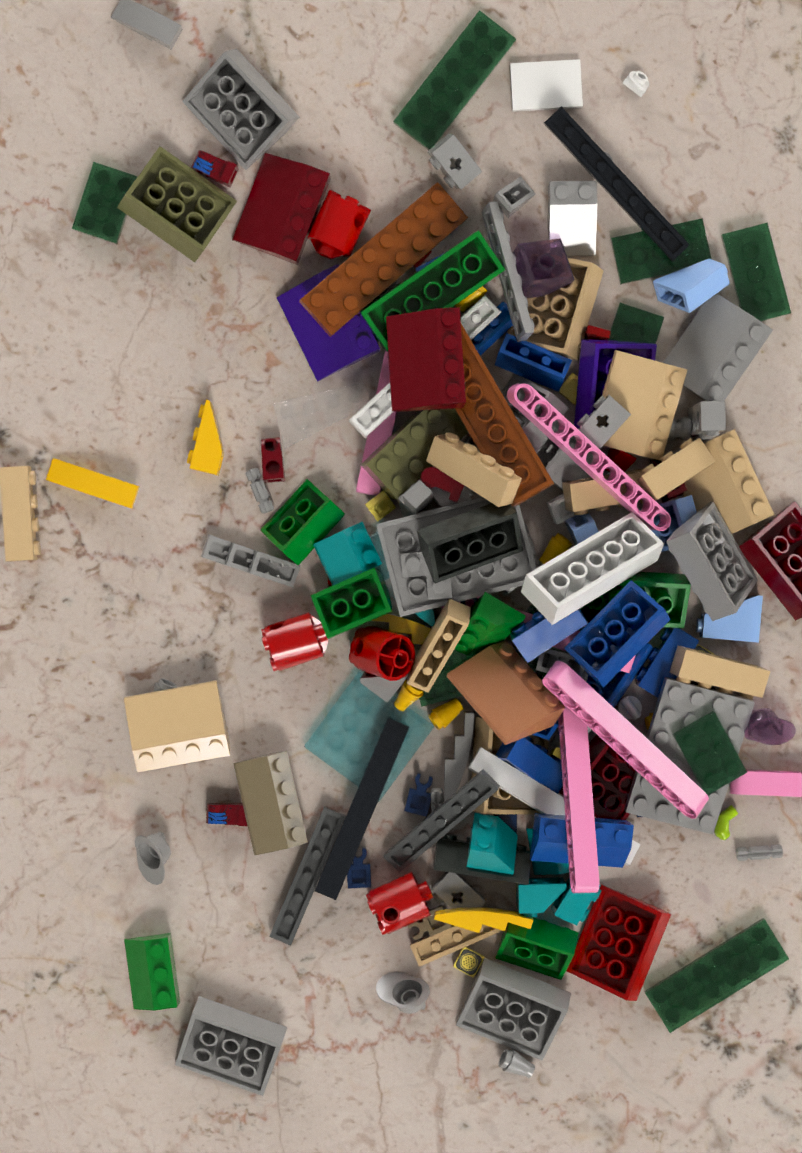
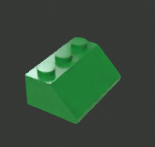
M307 479L260 531L296 565H299L314 549L313 544L323 540L343 518L345 513Z
M375 567L310 595L327 639L393 611L390 593L382 572Z
M484 592L471 606L469 625L456 645L455 650L467 656L480 653L487 647L504 641L512 632V629L525 619L526 615Z
M534 917L531 929L508 922L506 930L503 931L495 959L562 980L575 954L579 932Z
M171 933L124 939L133 1008L151 1011L177 1008L180 1004Z

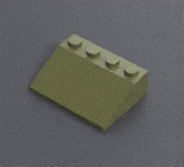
M159 146L117 208L190 260L196 262L237 201Z

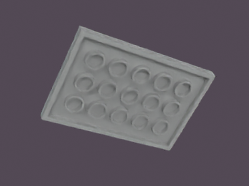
M479 497L376 524L400 617L445 606L449 599L428 600L426 576L402 578L400 554L421 552L417 530L491 503L490 501ZM517 505L514 509L518 515L523 551L476 568L474 572L462 573L452 577V598L450 599L460 602L482 596L484 592L491 594L522 586L526 574L536 569L520 505Z
M665 677L646 738L708 795L709 800L696 819L689 818L682 814L645 778L635 771L624 811L713 834L755 702L751 699Z

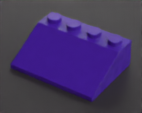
M339 264L314 275L276 297L317 382L380 352L379 345L371 329L360 313L330 337L299 302L302 297L338 268Z
M581 340L574 426L577 429L580 427L577 425L578 421L586 413L590 416L595 410L593 407L594 403L603 394L614 351L618 350L655 360L657 344L610 340Z

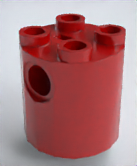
M329 190L310 230L308 239L312 242L316 252L330 260L339 256L349 258L371 210L363 205H358L359 201L355 198L346 196L343 199L339 193Z
M310 612L265 626L264 629H261L263 635L262 642L265 650H269L271 656L269 659L273 671H282L324 657L329 639L326 637L321 621L311 615Z
M377 626L358 628L355 631V636L350 645L349 661L356 668L389 681H397L410 672L415 660V650L409 638Z
M413 872L374 888L366 894L367 903L372 914L376 915L377 924L382 935L390 934L431 915L426 902L434 898L427 881L418 884Z

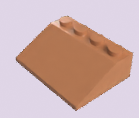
M507 640L487 647L447 674V678L505 745L554 726L565 709V706L543 685L542 680Z

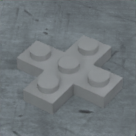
M422 552L400 554L402 578L426 576L428 600L452 598L451 578L434 583Z

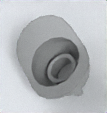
M158 832L147 837L137 836L135 838V847L139 869L148 882L159 885L165 877L164 864L171 855V849L166 842L164 833Z
M390 972L383 975L378 980L376 986L377 994L381 1000L396 1006L406 1014L424 1010L426 1007L425 1002L430 994L429 985L426 981L401 972Z

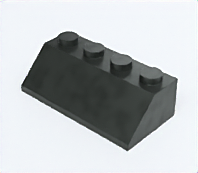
M490 503L417 530L420 549L434 583L444 581L523 551L518 515L511 504L498 507Z
M446 833L437 841L434 870L527 885L529 883L531 852L526 850L527 846L517 844L514 874L511 875L466 867L470 837L462 840L457 839L455 834Z

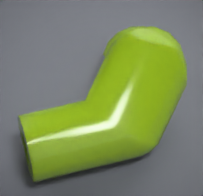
M732 805L719 814L714 833L721 840L729 838V821L738 815V812Z

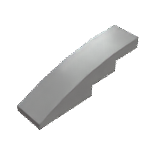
M209 534L201 554L203 558L290 587H294L301 566Z
M464 711V735L454 734V758H445L444 802L456 793L460 785L472 742L474 712Z

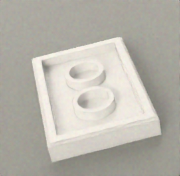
M580 59L510 63L512 112L559 109L561 106L564 109L583 107Z

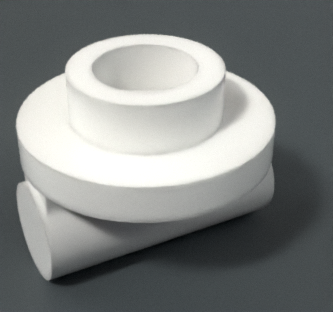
M640 71L630 72L623 81L625 86L640 97L643 96L649 87L647 76Z
M626 696L620 700L618 710L626 719L636 720L641 716L642 705L636 697Z

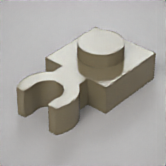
M443 905L431 909V915L423 918V921H417L408 925V928L413 926L419 928V932L413 935L414 940L420 939L426 931L429 932L431 937L452 927L451 924L434 920L435 911L444 910Z

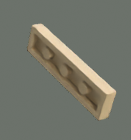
M482 924L480 933L452 925L447 930L411 943L410 947L420 967L499 933L502 930Z

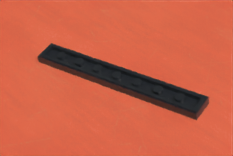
M562 106L543 123L671 262L690 245Z
M391 718L387 719L317 883L315 892L334 900L337 899L410 726Z

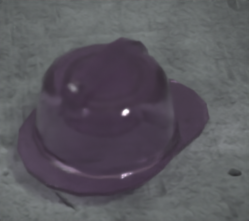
M761 708L752 710L748 726L744 730V736L746 739L767 745H781L794 737L796 728L793 723L778 718L772 709Z

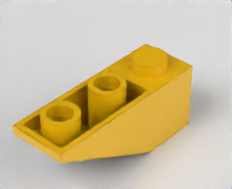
M206 400L205 405L201 404L198 418H201L200 427H195L193 441H196L194 450L189 451L187 463L190 464V469L219 476L224 450L212 402Z

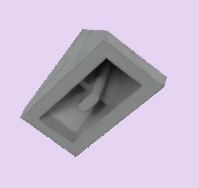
M519 177L494 195L493 201H498L499 208L509 218L534 197L535 192L522 177Z
M364 672L360 677V682L385 702H388L405 681L408 674L397 681H389Z

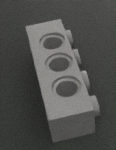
M701 401L688 409V417L691 420V437H695V440L700 438L702 441H709V439L719 436L720 432L726 430L725 401Z

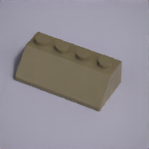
M287 751L273 752L233 763L254 855L289 849L308 843Z

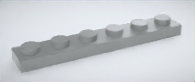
M498 201L489 202L482 211L483 220L492 251L505 268V271L500 273L499 277L517 342L526 341L534 333V322L530 318L527 309L528 300L522 291V279L517 273L515 266L516 257L510 248V236L508 231L505 230L503 223V211L499 208Z

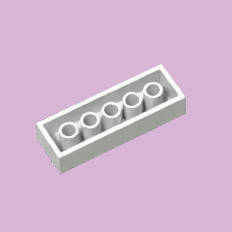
M631 512L526 574L521 593L553 625L658 561L664 543Z

